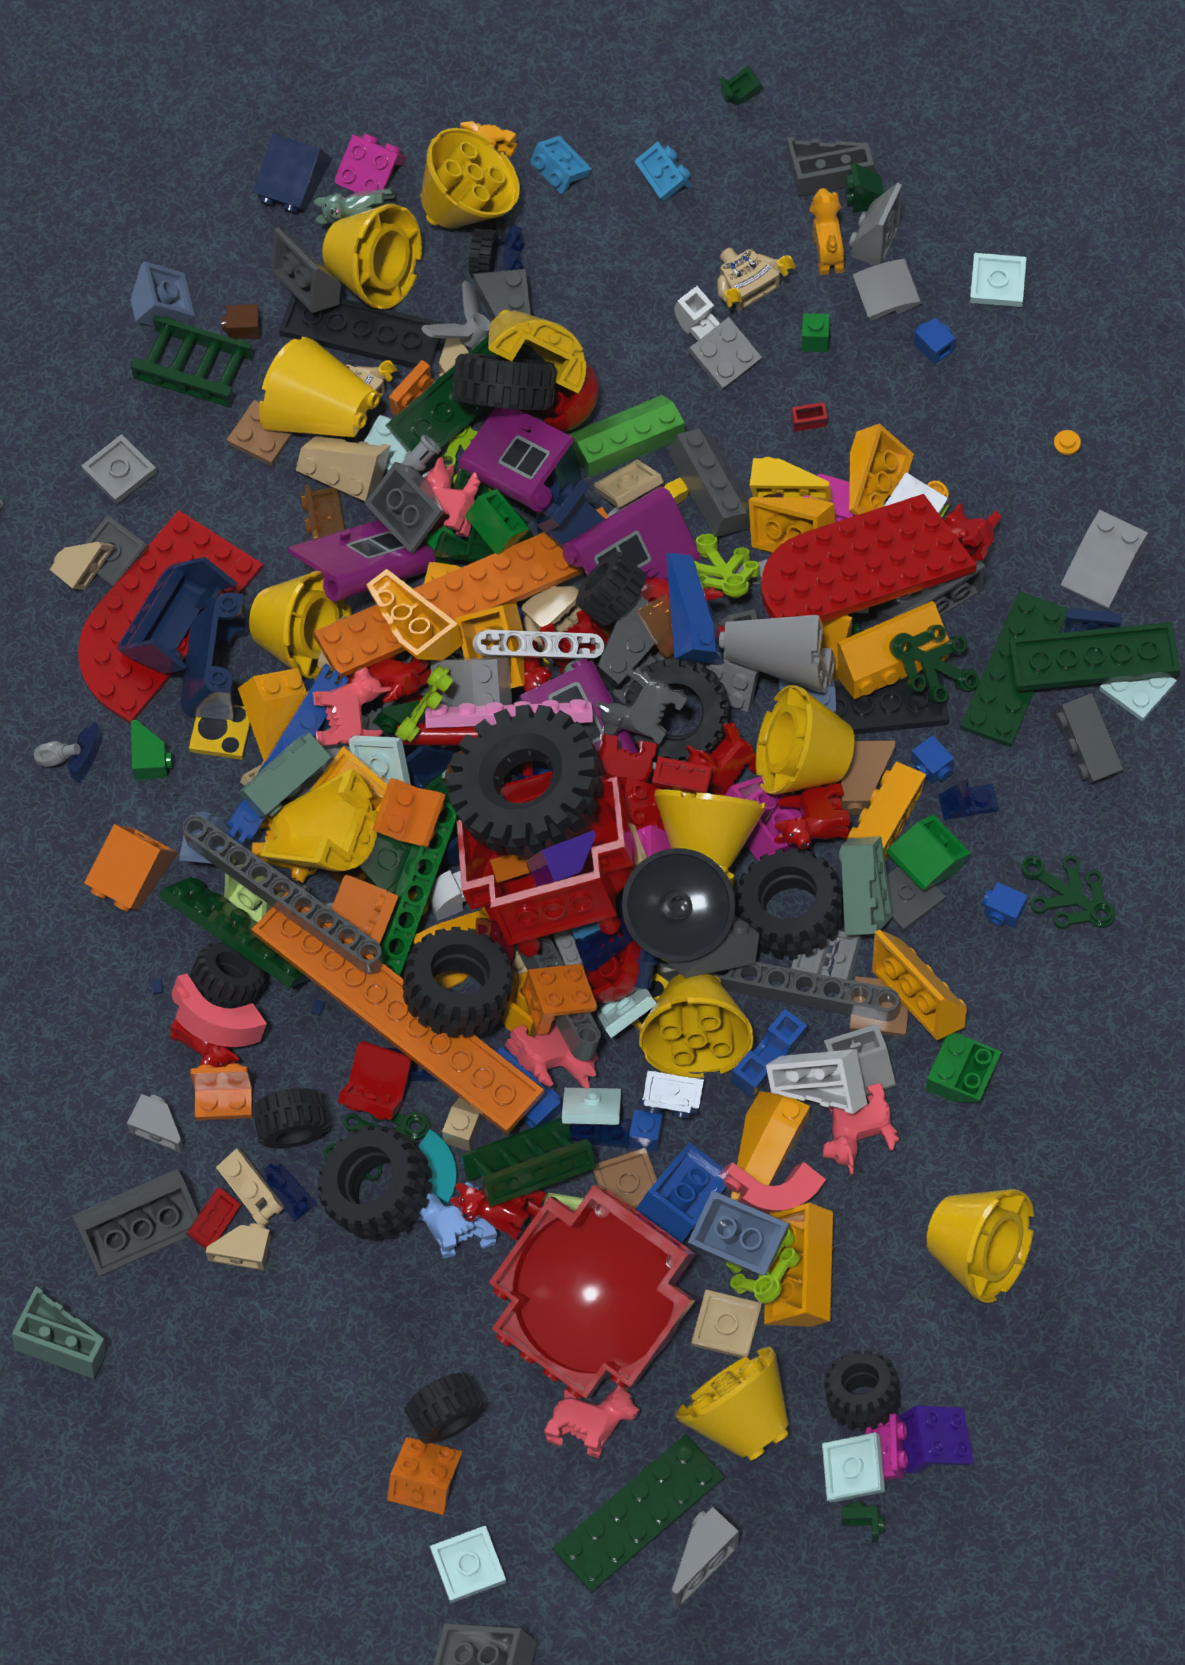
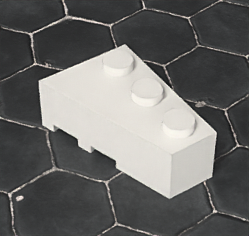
M856 1049L779 1056L766 1065L771 1093L802 1101L807 1099L818 1102L821 1106H834L845 1109V1112L852 1114L867 1105Z

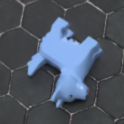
M468 1182L465 1183V1185L473 1187L472 1184ZM433 1192L427 1194L426 1198L429 1202L426 1208L420 1210L419 1214L421 1216L417 1221L426 1222L441 1248L442 1259L455 1256V1246H457V1243L467 1241V1237L472 1238L473 1234L481 1238V1249L496 1245V1229L485 1219L477 1218L473 1222L465 1221L457 1207H446Z

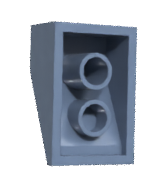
M712 1190L688 1243L695 1250L715 1259L764 1276L767 1275L790 1224Z

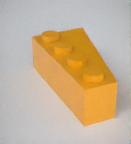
M896 761L891 771H885L881 779L880 785L882 786L880 790L875 789L869 801V804H871L869 809L864 807L858 820L859 826L851 829L847 840L856 837L881 836L886 862L889 857L886 851L893 844L894 840L897 841L903 829L905 819L908 820L923 790L926 774Z

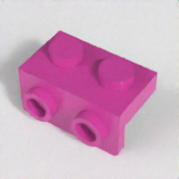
M890 1414L887 1424L883 1425L880 1423L877 1429L872 1430L869 1427L865 1431L866 1434L876 1432L880 1435L884 1480L904 1478V1468H908L907 1452L903 1450V1440L907 1439V1427L897 1414Z

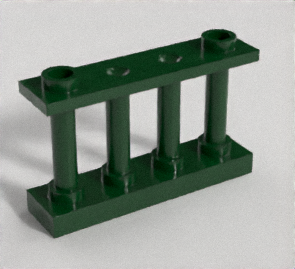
M154 315L153 324L155 332H158V336L147 359L140 360L134 358L131 364L133 379L231 408L234 402L233 389L229 385L241 358L253 360L252 344L243 339H232L179 323L170 317ZM171 336L183 341L171 367L167 368L156 363L168 337ZM193 343L207 347L195 374L190 375L181 372ZM217 351L230 354L231 357L220 381L206 380L205 377Z
M562 1117L461 1154L466 1179L469 1181L482 1176L481 1180L486 1202L490 1207L596 1168L591 1143L584 1139L573 1144L569 1124H563ZM561 1147L560 1149H557V1150H555V1151L546 1153V1152H548V1151H551V1150H553V1149H556V1148ZM535 1157V1158H533V1159H530V1160H527V1161H525V1162L520 1163V1162L523 1161V1160H526V1159ZM508 1166V1168L503 1169V1170H500V1171L494 1173V1171L499 1170V1169H502V1168Z

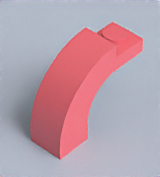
M188 974L177 976L171 994L175 1004L179 1005L175 1018L188 1032L203 1041L225 1047H241L261 1041L267 1023L253 1003L232 1009L215 1006L200 994Z
M805 1162L796 1165L786 1180L778 1186H768L759 1183L735 1163L725 1166L719 1174V1177L725 1180L723 1183L727 1188L741 1193L736 1201L766 1214L779 1213L805 1203L816 1194L826 1180Z

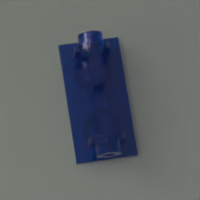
M281 1163L277 1166L269 1164L264 1169L266 1175L262 1178L282 1202L285 1212L294 1221H297L317 1204Z

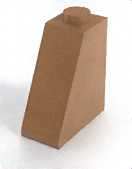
M855 741L851 764L845 776L840 780L843 789V796H841L842 810H848L850 815H860L864 807L869 809L872 793L875 789L880 788L881 779L893 761L895 741Z

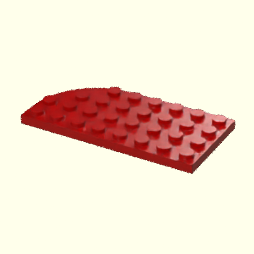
M921 494L801 533L785 541L771 554L764 566L761 580V597L770 618L819 615L823 623L976 572L977 564L927 497Z
M179 510L151 541L144 555L116 582L94 608L84 624L79 640V664L89 691L101 705L130 725L131 720L138 718L176 673L175 671L163 674L126 657L117 650L120 640L163 571L172 564L206 557L237 582L235 587L221 590L219 595H222L224 593L242 594L264 568L261 562ZM190 627L177 647V650L181 653L179 659L183 663L186 661Z

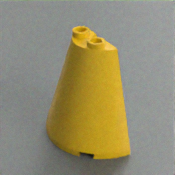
M503 310L489 324L488 349L513 361L522 344L525 343L531 346L546 362L554 363L557 369L556 383L579 394L586 376V361L581 344L568 329L557 323L519 311Z
M302 337L301 340L293 339L288 342L271 363L262 385V389L266 390L264 401L259 402V419L262 428L266 430L355 437L366 423V411L368 409L372 410L378 405L381 395L316 341Z
M353 768L281 807L276 812L271 825L275 837L273 840L266 839L260 856L268 860L331 871H346L361 865L372 852L377 837V832L372 831L377 817V810H372L369 799L372 797V794L363 778Z

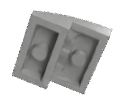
M905 259L878 264L853 274L870 320L878 319L893 311L902 313L922 304Z
M838 931L833 940L826 939L827 946L822 950L815 948L813 950L814 954L807 957L805 953L800 954L798 959H794L791 969L830 976L829 969L836 944L840 941L838 951L834 955L835 962L831 977L851 980L862 937L860 935H845V932ZM830 946L833 947L831 954L828 953ZM826 958L830 959L828 966H825Z

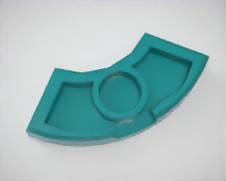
M429 1129L418 1147L427 1157V1166L432 1171V1179H428L432 1183V1192L441 1202L449 1205L450 1199L453 1198L455 1193V1185L457 1183L455 1160L445 1141Z

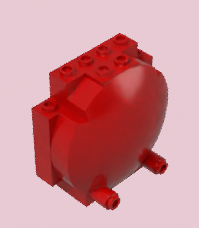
M553 771L503 784L500 789V795L503 794L506 800L512 803L532 801L542 795L549 787ZM617 776L602 780L601 796H593L598 804L593 815H581L585 825L576 834L569 828L563 831L567 840L593 830L596 837L581 872L574 877L537 887L527 865L529 873L497 883L490 860L509 854L507 849L504 847L502 852L499 853L489 849L485 842L481 845L466 830L461 820H457L461 887L469 908L473 910L481 907L489 920L497 921L508 946L516 944L521 954L527 957L536 955L540 947L538 937L597 922L600 930L608 935L619 931L621 920L616 911V893L625 886L628 877L636 868L638 853L636 841L628 824L626 797ZM551 839L545 841L546 848L554 846ZM525 846L523 854L525 859L536 855L532 854L528 846Z
M593 1185L575 1212L557 1198L549 1197L489 1281V1284L495 1287L493 1293L505 1301L508 1298L512 1300L492 1329L498 1333L496 1338L508 1347L513 1344L520 1349L519 1355L531 1364H534V1362L544 1367L542 1372L555 1382L557 1380L563 1381L568 1385L566 1390L578 1399H581L582 1396L590 1398L602 1380L609 1378V1376L613 1382L622 1388L626 1385L633 1387L653 1359L670 1342L680 1321L695 1301V1299L675 1286V1284L696 1253L604 1186Z

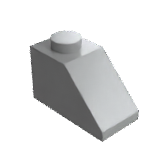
M141 1094L127 1122L129 1132L181 1153L183 1150L182 1141L166 1101L156 1095L148 1097Z

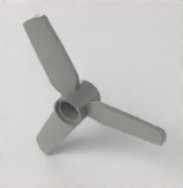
M464 281L462 283L464 314L467 320L466 324L423 325L421 329L429 337L460 339L467 347L474 348L489 334V324L491 322L484 315L480 314L475 288L470 282Z

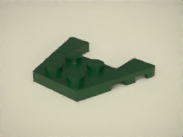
M461 469L457 474L453 489L463 490L470 479L468 477L470 473L465 469ZM482 483L479 484L478 491L474 496L475 501L478 496L488 491V488ZM518 514V516L527 525V520H525L521 515ZM471 525L466 541L442 531L438 537L433 555L476 562L495 553Z

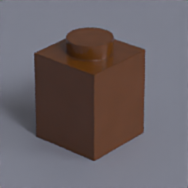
M258 304L226 305V316H222V331H227L228 337L232 339H260Z

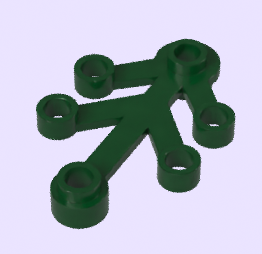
M931 625L926 631L915 636H911L908 633H899L894 636L889 645L891 654L903 662L908 677V688L911 691H922L925 689L927 681L930 690L929 698L933 702H944L948 697V691L945 687L940 686L935 670L954 679L955 686L960 691H972L979 683V677L975 671L971 669L960 670L939 659L952 652L965 651L967 641L963 636H953L948 642L928 651L918 648V646L930 640H943L946 631L942 625ZM935 629L938 630V636H937V637L934 636V630H935ZM957 640H959L960 646L958 649L955 645ZM904 642H905V644H906V650H905V651L903 650V643H904ZM914 659L921 662L925 677L918 675ZM969 676H970V680H971V681H970V685H969L968 682H967V679H968ZM916 679L919 681L918 687L915 686ZM937 690L941 693L939 699L936 696Z
M1030 855L1024 858L1021 872L1026 879H1037L1062 895L1048 898L1037 896L1033 898L1031 910L1035 914H1043L1047 909L1076 905L1085 910L1070 914L1065 911L1056 913L1054 925L1062 930L1067 929L1071 924L1090 922L1095 927L1105 928L1114 922L1116 912L1114 907L1104 900L1101 886L1103 877L1099 871L1092 870L1086 875L1085 882L1092 892L1093 901L1083 895L1078 871L1080 862L1076 856H1066L1062 864L1064 871L1067 872L1070 886L1045 871L1044 863L1040 857ZM1073 861L1076 863V866L1069 868L1066 862ZM1034 866L1037 868V872L1030 873L1027 868ZM1096 876L1099 878V881L1092 883L1089 877ZM1036 902H1042L1044 904V907L1042 909H1038L1034 906V904ZM1102 911L1106 913L1107 916L1105 918H1099L1097 917L1096 913ZM1059 917H1065L1068 922L1065 924H1061L1057 921V919Z
M412 1112L406 1116L396 1113L391 1120L385 1119L397 1125L398 1127L393 1129L401 1133L412 1143L415 1140L424 1138L430 1129L428 1118L419 1112ZM370 1113L371 1118H372L374 1121H376V1122L384 1121V1120H382V1119L375 1118V1117ZM348 1114L344 1118V1127L349 1132L353 1130L360 1132L363 1126L371 1125L374 1128L377 1126L360 1119L356 1114ZM350 1119L358 1121L354 1127L348 1126L347 1122ZM413 1123L421 1125L417 1131L412 1130L410 1126ZM335 1143L330 1144L325 1148V1162L327 1161L325 1156L327 1155L328 1151L332 1152L335 1149ZM383 1163L373 1167L378 1170L375 1176H370L366 1173V1179L377 1181L381 1177Z

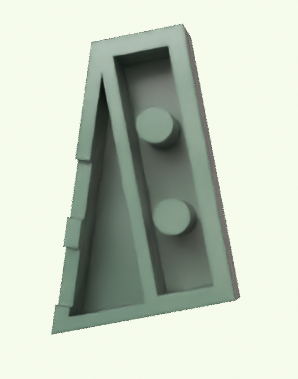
M310 732L301 735L249 781L238 794L259 817L267 814L271 817L283 806L280 802L287 796L291 798L302 788L301 784L307 778L312 779L322 770L321 766L331 756Z
M881 836L849 838L839 850V859L842 864L845 935L875 934V931L881 930L893 917Z
M35 1287L12 1332L14 1350L94 1379L106 1355L104 1338L81 1320L75 1319L63 1310V1306L58 1302L54 1303L45 1296L40 1288Z

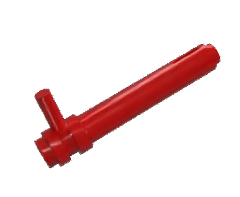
M417 723L416 726L420 729L411 742L402 740L403 745L459 746V743L466 734L475 739L479 735L474 726L426 728V723ZM532 761L522 763V776H533Z

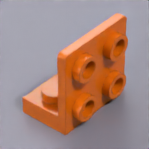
M421 360L391 393L389 403L392 414L396 416L435 382L431 378L429 364Z
M390 778L372 831L399 842L427 847L429 841L434 836V827L438 816L443 810L445 794L417 788L398 779Z
M344 875L331 909L380 944L398 895L352 876Z
M581 964L528 969L522 992L537 1035L549 1033L555 1016L596 1011L597 1005Z
M228 1064L226 1067L214 1068L211 1065H201L190 1069L195 1089L196 1120L252 1118V1083L246 1066Z
M406 1438L390 1474L387 1501L444 1515L450 1484L460 1462L462 1452L432 1443H422L418 1439Z

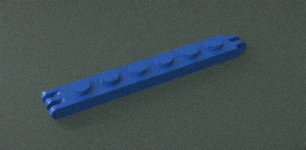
M325 664L259 772L297 737L309 732L313 737L315 736V732L318 731L327 716V713H325L327 707L314 705L313 692H328L346 685L349 680L348 677L344 675L337 684L335 680L339 672L334 670L328 678L326 674L331 666ZM242 798L227 823V826L230 827L227 835L233 838L236 832H238L240 835L236 841L242 845L245 838L252 839L265 816L259 817Z

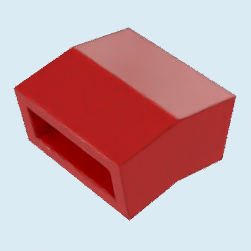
M825 402L792 407L790 418L793 431L826 427L827 412Z

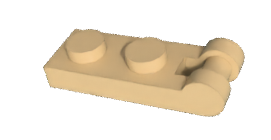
M236 1148L216 1167L258 1224L266 1226L270 1222L269 1218L275 1213L279 1214L285 1208L240 1149ZM266 1200L268 1205L261 1209L259 1205Z

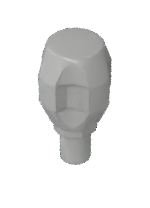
M58 741L48 742L39 745L35 749L34 759L40 766H55L62 764L72 755L80 754L81 749L79 744L68 745Z

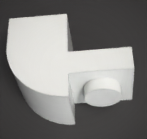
M698 286L680 298L675 305V315L679 324L687 334L691 333L697 341L720 324L711 314L714 305Z
M449 870L434 879L428 901L437 921L463 911L462 902L466 901L462 893L460 871L452 874Z

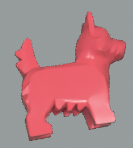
M440 457L435 467L431 468L427 476L423 477L430 484L444 510L429 532L436 531L444 522L445 527L456 530L455 534L457 536L468 537L471 523L465 515L475 502L474 496L478 491L480 480L477 473L474 472L463 490L451 489L454 466L449 465L445 468L444 460Z
M364 667L355 672V679L351 684L343 685L328 692H313L314 705L327 707L325 711L328 714L326 719L330 720L328 725L331 726L329 731H316V740L321 746L349 744V739L354 735L379 737L383 733L382 730L363 729L361 706L374 700L379 695L390 691L391 687H382L379 680L371 677L368 669Z
M555 1022L551 1023L548 1034H540L535 1037L527 1035L525 1025L512 1030L511 1038L507 1039L505 1046L512 1055L516 1056L520 1066H523L525 1070L533 1072L534 1076L538 1078V1082L551 1087L554 1083L547 1069L563 1066L582 1087L590 1088L588 1077L596 1076L594 1063L598 1061L597 1054L595 1053V1056L588 1061L576 1059L571 1054Z
M881 1083L867 1086L868 1093L871 1094L867 1096L869 1104L867 1103V1105L853 1114L845 1112V1109L834 1106L828 1107L830 1114H832L833 1140L823 1146V1157L835 1159L839 1165L847 1166L851 1175L854 1174L858 1140L881 1134L891 1151L894 1149L896 1142L899 1141V1138L896 1136L897 1131L891 1125L890 1108L885 1100L886 1097Z
M618 1385L599 1405L581 1401L567 1390H564V1399L555 1406L553 1418L548 1421L544 1431L545 1436H547L546 1440L552 1444L562 1446V1436L571 1432L572 1436L577 1435L576 1438L578 1440L582 1439L585 1442L584 1446L588 1447L587 1455L600 1459L602 1448L618 1422L621 1420H634L640 1413V1409L632 1403L633 1399L631 1394L628 1393V1387L622 1388Z

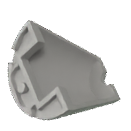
M819 615L730 621L725 623V632H720L719 646L724 648V658L729 661L819 693H826L828 691L827 685H831L836 658L832 649L821 648L823 624Z

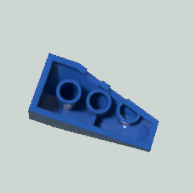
M667 553L666 561L674 658L714 664L724 663L723 650L719 646L720 631L693 557L691 555Z

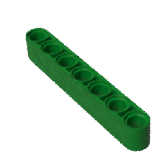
M443 802L445 817L442 821L437 819L434 827L436 839L434 846L430 848L429 846L423 847L412 844L395 892L398 898L379 944L382 950L383 964L399 976L456 821V811L452 804ZM423 859L426 863V870L420 874L417 865ZM414 886L417 894L413 900H410L408 890ZM405 912L407 922L401 927L398 918L400 914ZM396 939L398 948L395 952L391 953L389 943L391 940Z

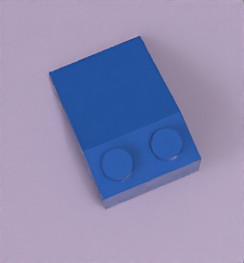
M689 1142L648 1190L635 1210L683 1243L694 1230L711 1191L722 1194L727 1188L723 1183L725 1180L719 1177L723 1168Z

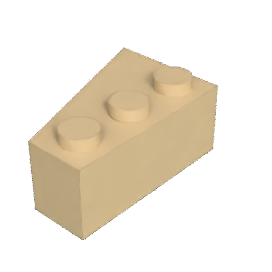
M315 436L301 447L296 471L366 502L383 478L391 445H370L368 442L362 441L352 443L346 442L344 439Z

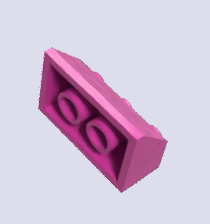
M762 776L730 786L725 796L758 801V804L766 803L765 812L745 842L759 862L761 861L760 857L766 853L770 856L776 854L775 850L778 849L790 852V848H798V846L788 845L787 843L778 844L774 842V838L782 833L781 830L775 828V824L779 821L802 817L797 808L777 806L776 802L783 798V796L788 795L786 793L779 795L766 793L760 786L761 783L764 784Z

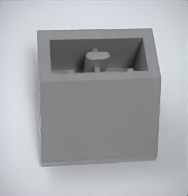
M878 1024L824 1040L823 1052L857 1050L866 1096L870 1095L867 1086L881 1083L883 1090L896 1086L888 1050Z

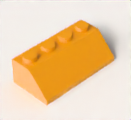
M933 601L928 602L838 642V679L853 699L869 695L879 688L894 684L896 681L907 677L902 660L896 659L890 652V642L899 633H908L911 636H915L926 631L931 625H942L944 627L936 604ZM937 629L934 630V636H935V637L938 636V630H937ZM947 633L943 640H930L918 646V648L928 651L948 642ZM905 642L903 643V650H904V651L906 650V644H905ZM949 654L942 656L939 659L944 661L945 659L949 658ZM914 659V663L918 673L921 670H923L921 662Z
M881 930L875 931L872 972L887 988L894 989L899 994L900 1002L936 1040L964 1028L967 1014L965 1003L950 991L948 985L942 982L933 973L931 967L927 964L925 965L914 949L909 948L902 939Z
M806 1203L779 1213L769 1214L790 1224L789 1229L794 1233L795 1240L790 1246L783 1247L781 1252L786 1248H793L799 1254L800 1260L794 1267L787 1268L781 1278L782 1289L778 1297L772 1302L765 1303L764 1324L812 1327L830 1322L833 1212L812 1203ZM781 1252L779 1253L778 1257L776 1258L775 1262L770 1268L771 1273L780 1261Z

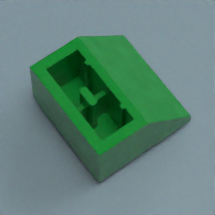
M497 489L478 496L465 515L474 529L497 555L515 544L534 537L527 525Z
M934 814L918 821L886 851L894 862L923 891L954 876L971 854Z
M957 1033L947 1035L928 1075L926 1091L953 1102H980L1002 1052Z

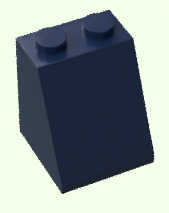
M273 133L253 193L260 196L259 201L273 206L274 202L284 204L282 207L284 210L296 214L298 209L306 212L332 157L320 148Z

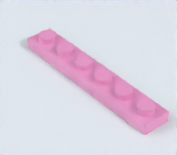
M582 699L571 700L570 703H558L554 700L543 701L542 704L519 701L514 703V705L491 702L486 704V706L463 703L458 707H447L444 704H438L434 710L425 708L426 728L476 726L486 719L493 726L496 724L494 713L507 709L510 716L513 717L515 716L516 706L528 704L534 713H536L538 705L552 707L555 715L561 710L569 714L574 723L576 721L579 723L593 722V711L591 702H586Z

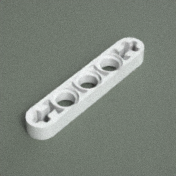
M484 630L477 633L473 638V648L479 655L559 659H583L586 657V659H593L600 656L604 651V642L600 636L593 633ZM487 636L488 641L499 640V645L489 646L486 650V645H481V640L486 639ZM510 636L517 638L519 641V648L516 651H511L507 647L506 642ZM536 637H540L545 642V649L542 652H537L533 648L532 643ZM561 638H566L571 644V649L568 653H563L559 649L558 643ZM591 640V644L596 647L590 653L588 648L578 649V644H586Z

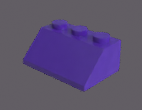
M594 830L543 849L527 860L536 886L571 878L580 873L596 837Z

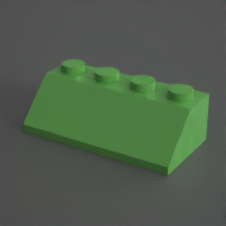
M661 395L567 435L574 438L572 444L576 455L590 478L673 443L677 434L685 432V423L675 404Z

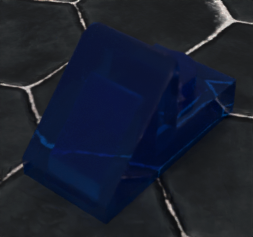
M966 779L938 795L944 820L998 811L993 783L969 787Z

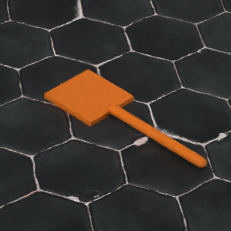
M507 854L490 860L497 883L529 873L527 860L530 858L525 859L523 855Z

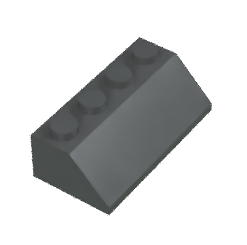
M701 429L677 434L668 454L714 537L749 529V499L716 440Z
M975 561L977 565L976 572L896 598L892 601L883 602L878 607L876 613L877 624L931 601L936 604L940 617L983 591L985 565L980 561Z
M178 1169L76 1213L72 1217L98 1276H101L188 1237L186 1233L197 1218L198 1213L186 1184Z

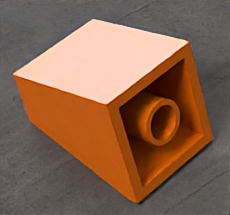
M114 824L84 883L92 887L91 893L103 899L106 896L115 900L113 905L128 912L129 909L139 910L178 852L133 827Z

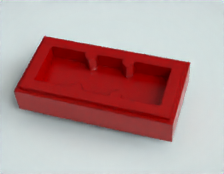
M658 756L652 785L694 794H707L713 768Z
M220 1187L216 1188L186 1235L206 1250L207 1246L220 1238L241 1204Z

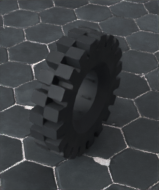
M528 704L516 706L515 716L513 717L510 716L507 709L494 713L496 724L493 726L486 719L474 726L479 736L475 739L466 734L459 743L463 754L454 753L449 765L454 773H447V787L451 792L448 795L456 814L476 841L481 845L485 842L489 849L499 853L505 847L510 855H523L525 846H528L532 854H536L546 849V840L551 839L554 845L567 841L563 831L569 828L576 834L585 825L581 815L592 816L598 805L593 796H601L603 782L599 776L603 775V769L593 743L578 721L574 723L572 717L561 710L555 715L550 706L538 705L536 713H534ZM528 761H541L546 763L550 770L553 769V777L550 778L551 783L542 795L532 801L512 803L507 801L503 794L500 795V789L503 786L505 776L519 764Z

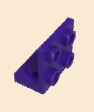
M914 1406L898 1416L902 1422H905L907 1427V1439L903 1440V1450H906L908 1456L906 1473H918L932 1464L971 1465L974 1462L963 1408Z

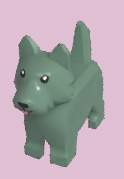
M394 188L361 191L346 198L338 193L327 197H319L314 200V203L321 207L322 214L316 218V221L321 224H333L340 219L386 205L381 203H384V199L395 198Z

